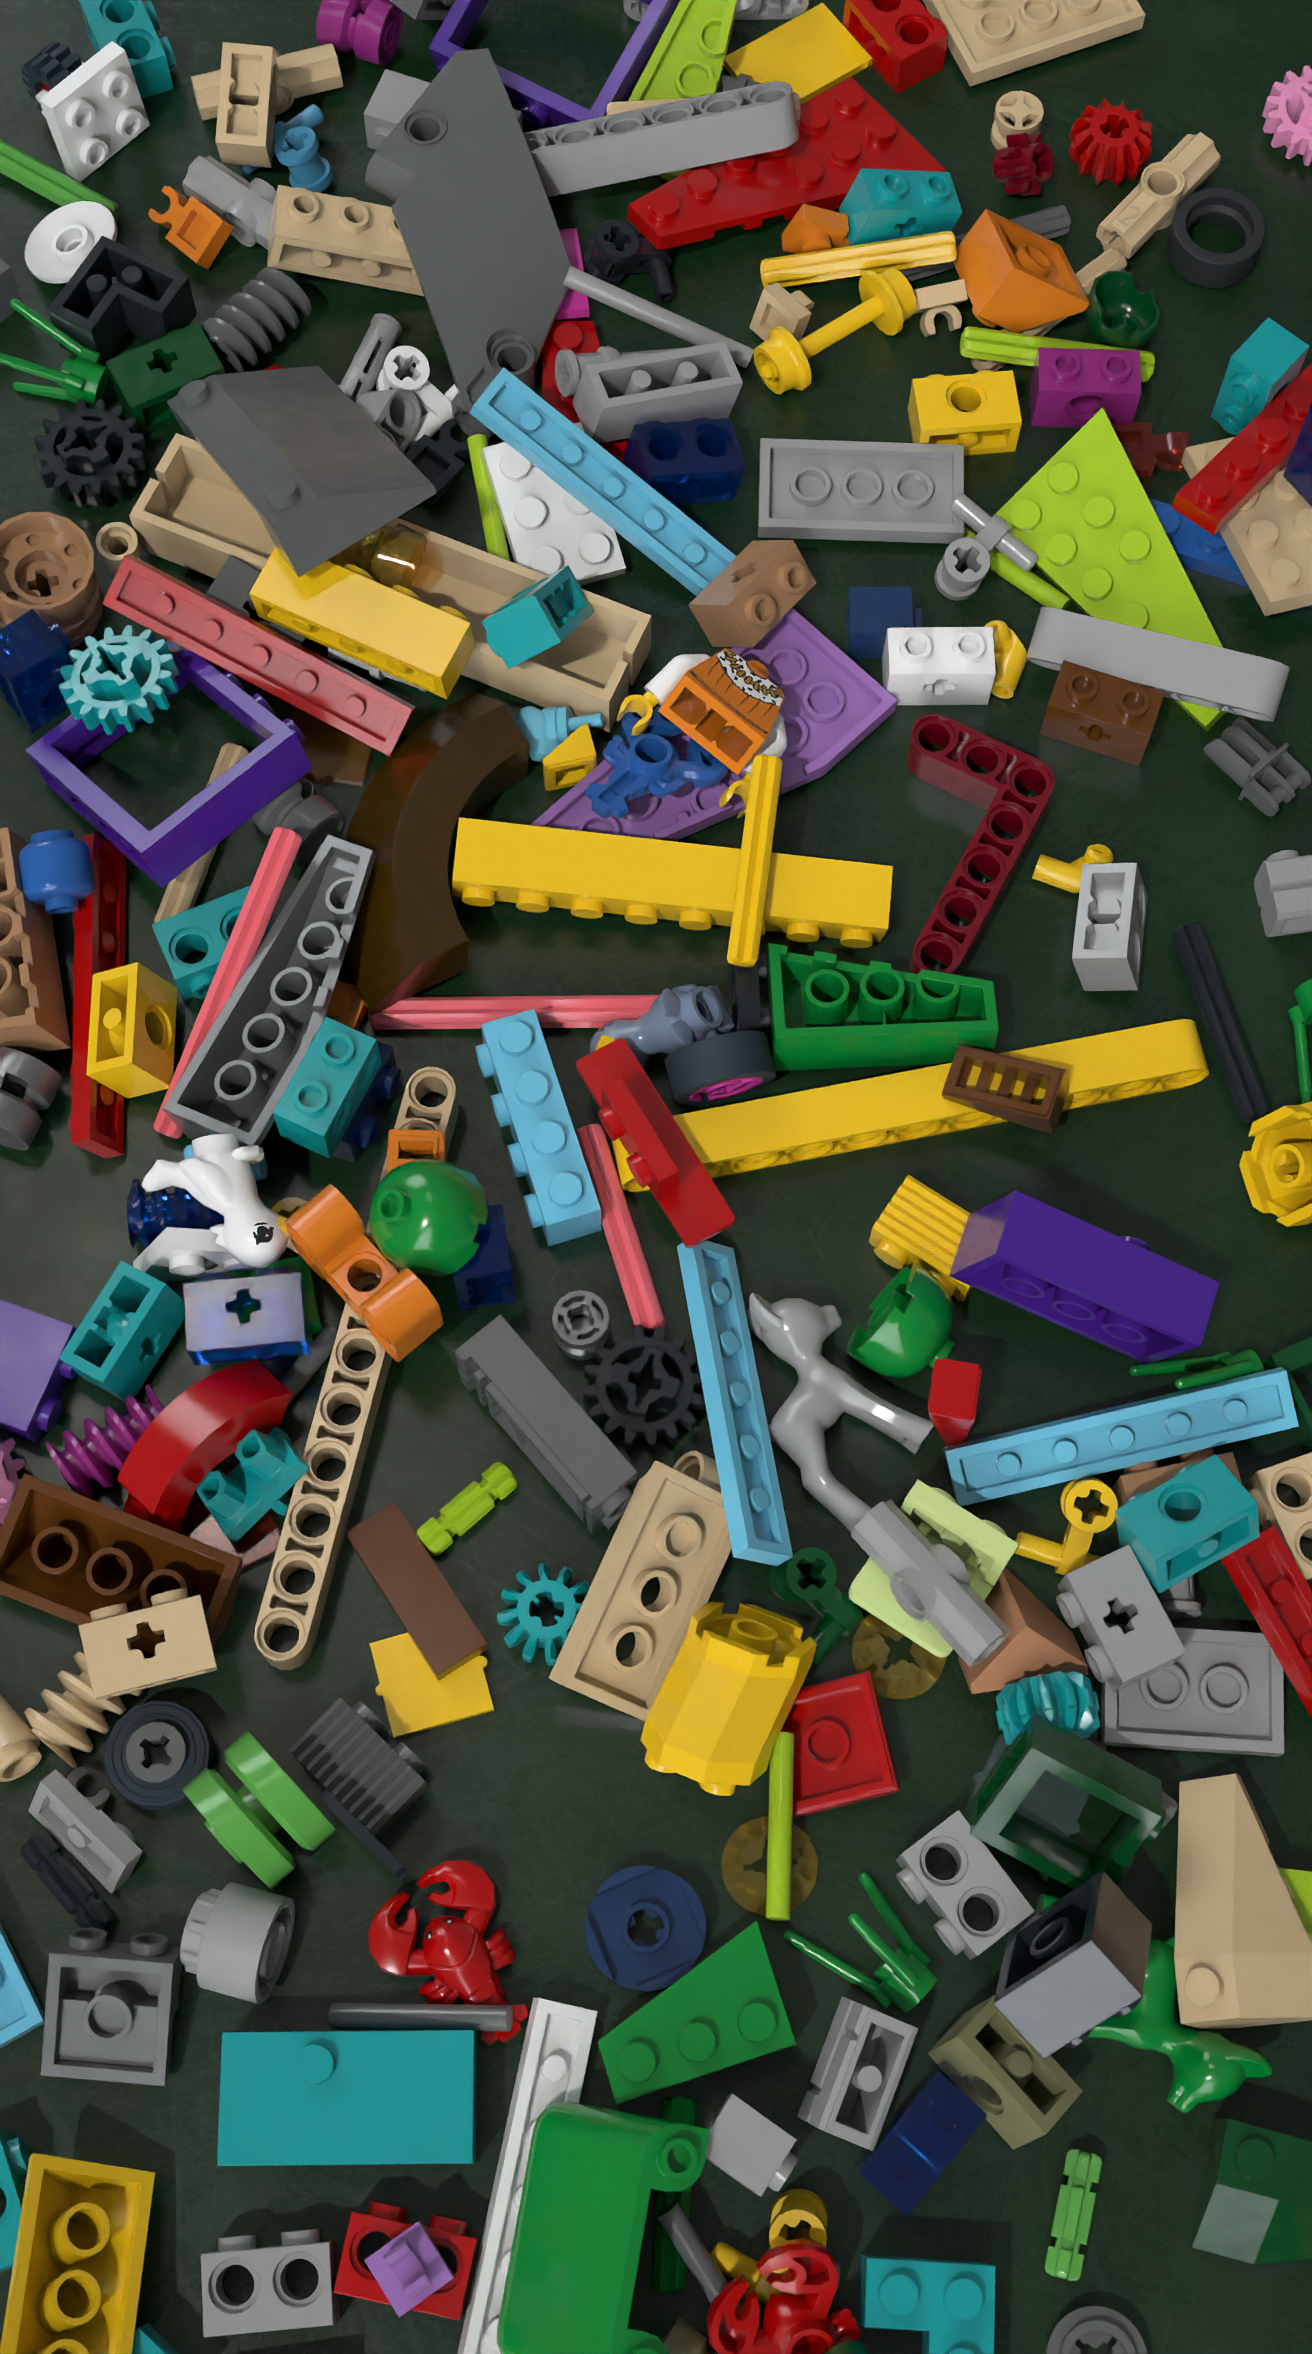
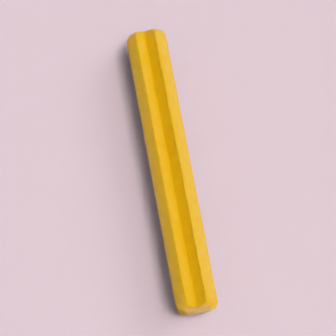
M943 231L762 260L760 264L761 280L764 288L776 282L782 287L860 276L868 271L880 273L888 268L900 270L952 262L957 256L956 239L952 231Z
M767 754L756 755L752 762L727 953L728 963L741 967H753L758 960L783 765L781 758Z

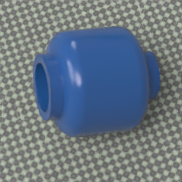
M51 830L33 834L30 836V844L20 850L18 858L24 895L32 903L45 905L47 914H64L77 911L79 909L78 900L85 899L94 892L95 881L89 846L85 841L74 838L73 831Z

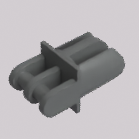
M1244 716L1238 717L1232 723V726H1229L1222 732L1220 738H1214L1203 748L1204 754L1242 788L1238 799L1242 801L1246 797L1269 817L1274 816L1279 811L1278 804L1282 801L1289 803L1295 797V790L1297 788L1305 789L1311 784V777L1307 770L1287 752L1289 744L1286 742L1278 749ZM1278 769L1286 778L1282 777L1276 770ZM1262 783L1270 792L1266 791L1260 784Z

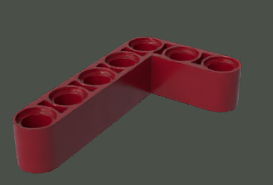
M927 714L913 724L906 754L908 769L917 778L972 803L987 812L915 942L908 973L919 974L922 969L930 970L924 966L922 961L937 959L945 964L946 969L936 972L959 975L1045 816L1055 779L1050 767L1042 761L946 716ZM934 744L942 750L933 752L926 750L922 745ZM981 766L987 769L990 773L978 774L972 771L969 767ZM1017 789H1031L1038 796H1024ZM994 831H1009L1015 838L1009 840L1002 839L995 835ZM981 872L991 877L993 881L981 883L974 880L970 874ZM958 915L968 920L969 925L955 926L948 922L946 918Z

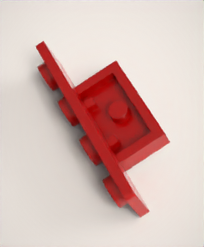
M618 1038L579 1059L576 1062V1069L601 1109L598 1111V1116L605 1131L613 1141L617 1139L621 1141L629 1154L626 1161L635 1180L642 1188L646 1186L650 1188L685 1247L693 1248L733 1226L735 1222L733 1212L625 1039Z

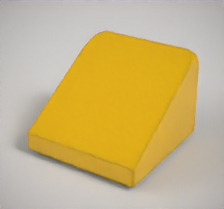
M588 723L577 728L542 759L546 791L575 786L597 767L596 752Z

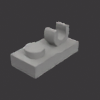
M84 1766L71 1771L67 1779L55 1769L40 1781L28 1811L113 1894L129 1880L143 1851L136 1845L133 1835L124 1825L113 1822L102 1811L110 1794L106 1788L99 1791L93 1797H85L77 1790L83 1784L88 1773Z

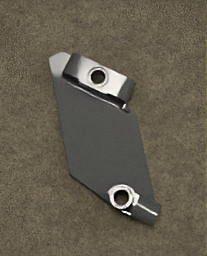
M487 48L455 52L375 151L367 166L365 183L367 187L395 201L391 207L392 213L431 312L458 391L451 401L453 418L458 422V427L469 437L473 434H484L489 441L495 433L469 412L503 367L508 371L517 370L510 373L531 390L536 391L535 367L569 290L568 287L563 285V282L571 264L524 134L490 51Z

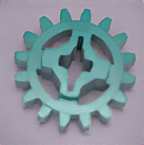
M127 625L122 635L116 636L110 627L105 628L104 639L100 641L87 636L85 642L88 648L84 652L72 649L69 655L74 665L62 666L60 669L65 682L60 684L59 688L74 719L82 718L86 728L91 731L101 723L108 735L113 734L117 724H124L130 733L134 732L135 721L140 718L149 724L153 723L154 717L151 711L155 708L168 710L170 704L165 694L177 693L179 689L174 678L179 675V670L164 639L156 641L152 630L146 629L137 637L132 625Z

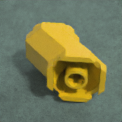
M1312 1102L1301 1105L1283 1106L1254 1121L1248 1137L1255 1136L1251 1151H1243L1239 1164L1252 1207L1262 1213H1273L1280 1217L1276 1221L1287 1227L1312 1223Z
M709 1602L692 1614L687 1635L646 1717L640 1739L647 1749L644 1761L650 1768L663 1773L676 1772L699 1782V1786L706 1792L718 1796L732 1795L736 1785H751L767 1770L773 1746L811 1667L817 1643L811 1637L804 1642L801 1641L803 1628L797 1621L756 1605L740 1604L737 1614H724L722 1612L725 1603Z

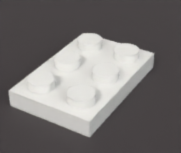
M581 422L574 423V425H576L579 429H581L584 432ZM506 442L482 449V457L516 564L547 576L569 565L580 586L625 573L626 566L613 528Z

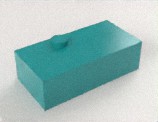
M474 2030L222 2032L217 2166L476 2163L478 2033Z

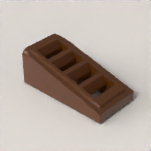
M958 1044L941 1095L943 1099L1031 1129L1054 1134L1069 1091V1081L1065 1069ZM973 1065L982 1068L975 1090L965 1088ZM994 1074H1001L1003 1076L997 1094H988ZM1017 1080L1025 1083L1019 1101L1011 1099ZM1039 1088L1046 1090L1041 1106L1034 1105Z

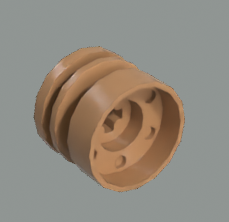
M26 512L5 520L0 525V628L2 633L17 646L36 653H60L80 645L87 636H90L95 631L103 614L102 591L97 575L94 550L85 532L70 519L51 512Z

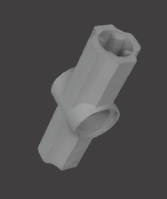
M199 155L188 166L187 175L182 182L184 194L200 200L234 227L231 235L238 242L252 247L257 242L268 250L270 216L277 191L260 178H255L248 182L211 156L203 158Z
M891 1499L887 1502L881 1501L874 1506L854 1526L851 1537L889 1577L892 1594L900 1607L917 1621L923 1622L927 1619L970 1668L976 1664L979 1665L1007 1639L1011 1630L970 1586L968 1571L957 1554L943 1544L933 1546Z

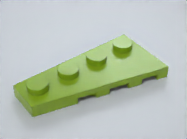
M680 0L628 101L692 98L717 93L739 0ZM691 168L658 174V176L671 181Z

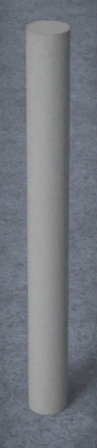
M569 267L563 282L564 286L693 345L725 341L734 363L747 368L754 349L575 267Z

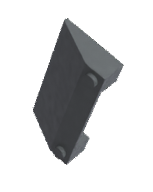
M319 366L210 375L203 380H195L186 384L180 389L177 396L167 401L185 436L199 442L257 511L279 554L298 577L437 493L434 485Z

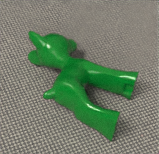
M1045 1894L1039 1895L1036 1901L1035 1915L1059 1900V1898ZM1175 1935L1165 1942L1150 1938L1143 1989L1144 1994L1141 2001L1128 2014L1122 2017L1112 2015L1095 2026L1088 2037L1106 2038L1125 2043L1136 2049L1155 2050L1168 2055L1173 2065V2079L1166 2096L1167 2101L1185 2114L1191 2111L1197 2103L1219 2101L1235 2093L1245 2078L1271 2075L1273 2072L1272 2067L1264 2054L1250 2047L1238 2045L1231 2038L1221 2033L1184 2027L1176 2019Z

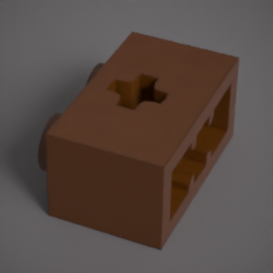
M1063 660L1039 735L1139 766L1165 692Z

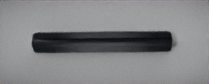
M1197 922L1182 925L1175 929V933L1172 936L1173 943L1240 1120L1244 1124H1251L1270 1114L1271 1105L1204 930Z

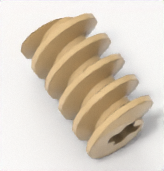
M77 1652L73 1656L82 1672L79 1676L64 1670L57 1674L65 1690L63 1694L44 1689L40 1693L49 1710L46 1713L32 1708H27L24 1711L32 1727L31 1732L74 1769L77 1768V1763L70 1752V1748L74 1747L89 1753L94 1748L86 1730L90 1728L105 1734L110 1730L102 1712L108 1710L120 1715L126 1712V1707L120 1696L100 1701L94 1698L85 1654L82 1652ZM138 1690L129 1694L140 1696L143 1691Z

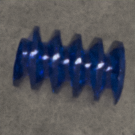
M132 1180L127 1199V1222L129 1240L133 1249L137 1243L138 1236H140L144 1247L147 1248L166 1227L210 1230V1227L224 1224L223 1215L201 1204L186 1189L175 1187L173 1193H168L167 1189L163 1188L151 1191V1194H145L140 1180Z

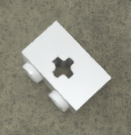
M993 627L887 628L882 656L883 688L898 700L897 705H988L996 674Z

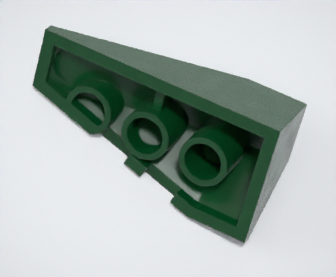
M1212 2119L1189 2247L1250 2264L1312 2260V2142L1231 2119Z

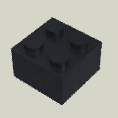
M1101 1871L1009 1932L993 2004L1043 2058H1046L1063 2046L1073 2048L1079 2045L1089 2036L1095 2026L1112 2015L1122 2017L1128 2014L1141 2001L1144 1994L1143 1989L1152 1924L1104 1871Z

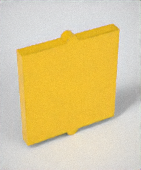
M408 1633L369 1643L380 1683L376 1687L375 1692L378 1697L384 1699L394 1739L494 1711L483 1670L488 1665L486 1657L478 1655L438 1681Z

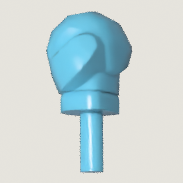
M527 706L520 709L515 723L530 744V758L533 761L542 762L543 758L581 725L588 723L589 728L604 726L605 718L602 712L574 717L569 706L547 707L542 711L533 706Z

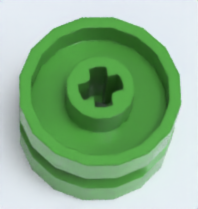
M246 1730L224 1750L225 1762L244 1783L243 1786L235 1791L216 1770L205 1768L182 1790L206 1819L204 1825L240 1865L245 1862L273 1890L295 1869L294 1857L275 1835L277 1832L284 1828L303 1849L314 1851L337 1829L251 1733Z

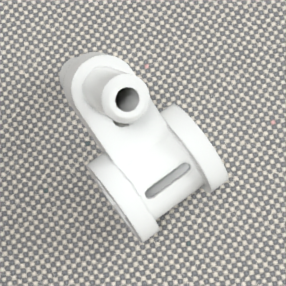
M398 346L392 349L386 356L383 369L377 378L376 388L377 391L390 390V388L408 389L419 400L422 417L416 433L406 450H409L424 434L431 438L437 431L441 430L442 425L447 420L453 418L451 401L458 391L454 384L443 395L427 380L430 367L425 355L412 346ZM403 375H406L407 377H405L402 381L399 379Z

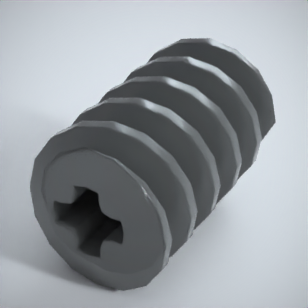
M265 267L257 274L256 280H250L245 284L242 292H237L229 299V304L221 306L215 312V318L209 317L201 324V328L223 365L225 373L244 372L240 361L246 366H255L258 363V357L254 349L264 355L272 350L269 338L276 342L282 341L285 338L283 326L291 330L295 329L299 325L297 314L308 317L311 314V304L302 288L282 271Z

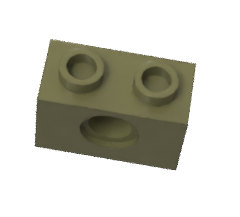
M994 1995L964 2012L927 2054L1014 2150L1046 2135L1083 2091L1051 2055L1043 2058L993 2004Z

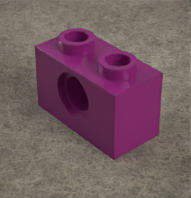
M1038 347L1030 381L1031 426L1082 428L1103 407L1113 429H1131L1141 396L1140 351Z

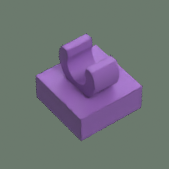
M421 2220L364 2260L398 2317L404 2315L455 2278Z

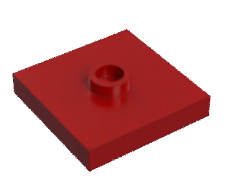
M868 1671L800 1689L780 1731L794 1734L793 1819L900 1792L901 1788L873 1674Z

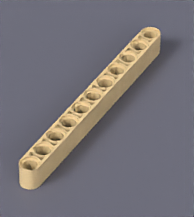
M425 1067L417 1070L410 1077L406 1084L394 1129L444 1131L447 1138L448 1154L458 1118L459 1104L456 1085L447 1071L438 1067ZM431 1092H437L446 1097L445 1101L436 1107H425L419 1103L424 1095ZM387 1156L382 1170L380 1181L387 1174ZM402 1156V1159H413L408 1156ZM426 1156L420 1159L433 1160V1156ZM368 1221L366 1228L367 1237L370 1240V1242L380 1251L379 1247L377 1246L375 1240L371 1235L370 1224ZM390 1263L398 1272L403 1270L396 1264ZM364 1273L357 1277L352 1287L361 1292L371 1291L380 1284L382 1278L374 1273ZM345 1303L302 1457L310 1469L295 1483L255 1626L254 1640L258 1650L271 1666L280 1670H292L302 1666L309 1659L313 1651L392 1357L377 1342L366 1324L347 1303ZM367 1350L376 1355L373 1364L368 1369L354 1371L346 1366V1362L354 1352ZM354 1404L361 1409L358 1419L352 1424L339 1426L331 1421L334 1411L341 1405ZM338 1458L346 1463L343 1474L336 1480L323 1481L316 1477L319 1465L327 1459ZM315 1513H323L331 1518L330 1526L323 1535L311 1538L301 1534V1526L308 1516ZM308 1569L314 1572L315 1582L306 1593L293 1595L286 1592V1580L294 1571ZM293 1626L299 1629V1640L290 1651L279 1653L270 1649V1638L278 1628Z

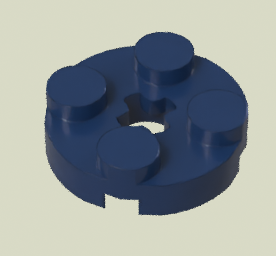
M636 1865L614 1873L601 1884L589 1904L584 1931L586 1945L592 1961L604 1976L623 1989L656 1992L670 1987L691 1971L702 1954L707 1923L702 1902L687 1881L668 1870L649 1865ZM640 1911H645L649 1919L659 1917L662 1921L663 1928L655 1933L657 1943L652 1946L646 1947L642 1939L632 1941L628 1935V1930L635 1926L633 1915Z

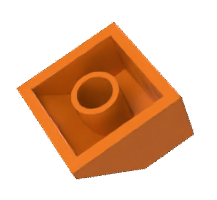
M985 209L957 247V256L953 263L959 274L958 280H965L966 291L973 305L972 313L980 322L988 327L994 328L996 325H999L1014 333H1018L1084 312L1090 304L1061 245L990 210Z

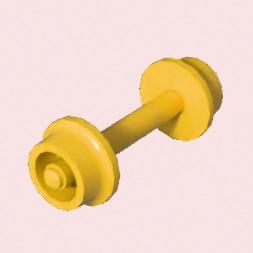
M888 268L880 273L866 272L859 280L860 297L863 303L799 341L782 326L772 328L768 332L767 340L754 349L753 355L756 368L764 383L775 394H782L792 388L801 391L806 389L811 384L812 379L807 359L871 321L886 335L894 336L903 329L904 321L914 315L917 310L916 296L907 278L896 268Z

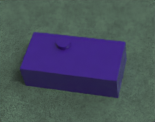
M1017 1190L969 1214L949 1274L950 1277L1145 1364L1201 1346L1219 1286V1282L1151 1252V1246L1143 1240L1130 1236L1118 1237Z

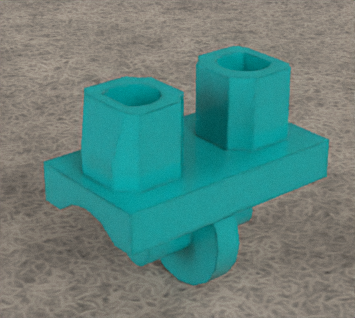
M277 1426L267 1435L251 1430L237 1444L235 1455L240 1463L228 1475L219 1470L215 1472L210 1471L196 1489L224 1535L235 1542L270 1508L278 1514L286 1516L291 1500L286 1492L310 1469L306 1461L292 1446L288 1434Z

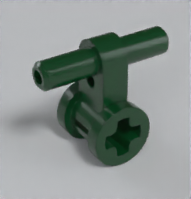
M805 1547L793 1549V1557L779 1566L769 1565L767 1579L769 1587L776 1597L789 1603L806 1601L824 1619L809 1636L817 1643L811 1664L817 1665L842 1635L848 1637L864 1619L862 1614L864 1609L850 1599L849 1591L844 1595L835 1586L837 1571L831 1556L820 1548ZM804 1564L806 1570L803 1574L796 1567L797 1565ZM801 1575L807 1585L800 1586L797 1583Z

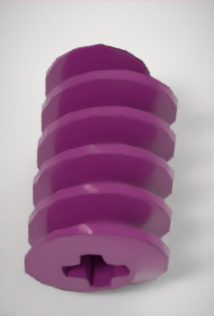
M149 1384L145 1386L147 1404L143 1405L131 1394L124 1397L127 1415L124 1417L111 1406L104 1409L106 1427L101 1428L90 1418L83 1420L86 1437L83 1440L79 1439L69 1429L63 1431L65 1450L60 1452L51 1443L45 1441L52 1459L72 1491L93 1499L92 1480L95 1479L107 1490L115 1486L112 1469L116 1468L121 1471L128 1454L139 1437L163 1410Z

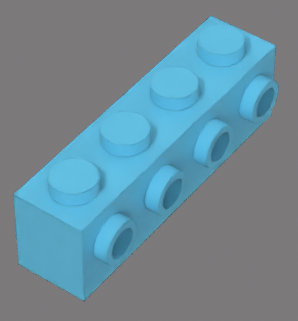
M527 1010L481 1024L483 1044L475 1046V1051L483 1077L493 1076L498 1090V1094L491 1095L500 1128L509 1125L514 1139V1144L507 1145V1150L515 1176L517 1178L525 1175L531 1194L523 1196L532 1228L542 1226L548 1247L602 1231L601 1208L535 1010Z

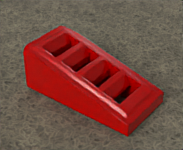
M942 1358L934 1363L928 1411L931 1421L946 1446L963 1443L975 1421L982 1368H979L980 1364Z

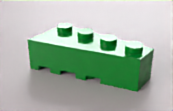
M768 943L766 980L770 1007L772 1060L775 1071L947 1064L953 1062L958 1044L994 1053L999 1027L993 981L924 969L919 974L891 969L892 964L870 960V965L867 966L838 961L836 954L815 951L814 956L788 952V946Z

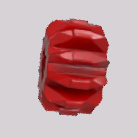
M1105 98L1098 108L1087 105L1084 112L1081 113V117L1076 119L1075 124L1071 128L1069 137L1071 140L1069 150L1070 162L1079 164L1080 177L1090 174L1094 175L1096 185L1103 179H1110L1116 187L1123 180V177L1135 180L1137 174L1140 173L1141 167H1145V163L1150 158L1152 150V124L1143 121L1142 109L1127 110L1125 99L1118 107L1111 106Z

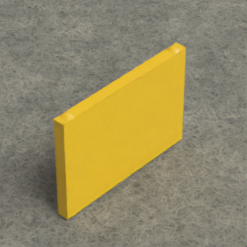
M822 2L727 55L723 67L732 77L738 78L742 73L752 75L755 82L779 81L788 83L792 87V92L799 94L800 104L802 105L872 65L873 58Z

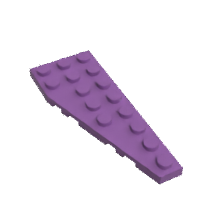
M793 608L753 648H731L745 661L755 660L764 664L769 672V680L781 689L785 696L779 713L784 718L787 735V747L781 756L783 765L779 795L824 776L896 711L898 700ZM681 730L679 735L666 740L675 745L682 761H688L687 745L690 736ZM626 740L624 744L627 748H630L629 743ZM603 760L531 825L675 842L739 814L744 807L743 799L739 795L733 793L730 800L722 808L719 806V798L731 784L742 780L745 774L741 771L739 775H736L729 769L726 776L717 785L705 788H696L693 782L685 781L684 786L663 798H658L650 793L626 802L628 807L627 815L619 819L613 814L609 818L604 819L592 811V800L586 796V789L590 783L606 784L608 777L614 772V767Z

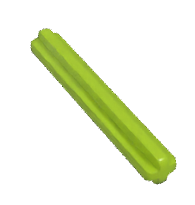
M971 326L964 329L960 339V354L963 357L1032 367L1035 364L1038 347L1135 350ZM1138 350L1140 351L1141 382H1147L1154 372L1155 356L1152 352Z

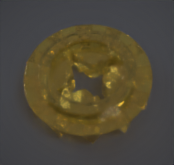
M872 1614L864 1618L855 1633L852 1643V1658L857 1673L870 1671L873 1674L877 1694L891 1699H909L929 1690L939 1679L947 1657H937L912 1641L913 1644L909 1652L915 1658L914 1662L920 1668L913 1662L909 1664L901 1659L896 1665L892 1664L886 1671L882 1667L887 1662L890 1648L884 1643L885 1639L879 1634L881 1633L887 1639L890 1637L897 1642L904 1635Z
M762 1816L740 1825L727 1841L721 1861L724 1884L732 1898L748 1911L765 1916L766 1876L764 1873L754 1872V1870L744 1871L743 1866H750L753 1862L761 1860L762 1849L765 1848L764 1840L768 1839V1816ZM793 1823L792 1860H795L796 1864H793L791 1869V1911L802 1904L811 1893L816 1882L818 1858L808 1834Z

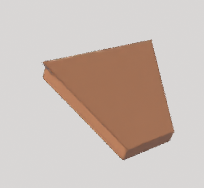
M1005 1568L984 1602L1011 1630L1009 1636L993 1654L979 1665L976 1664L971 1668L958 1655V1660L971 1694L1001 1690L1007 1684L1017 1683L1021 1678L1035 1677L1040 1673L1052 1674L1057 1671L1063 1673L1075 1671L1083 1674V1676H1087L1088 1665L1073 1632Z

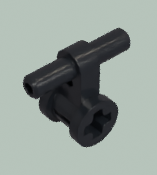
M606 220L602 222L594 235V246L590 247L582 258L584 272L614 286L620 284L625 273H650L656 300L660 302L670 301L675 296V291L669 272V267L672 263L669 248L658 251L640 231V238H638L635 231L622 221Z

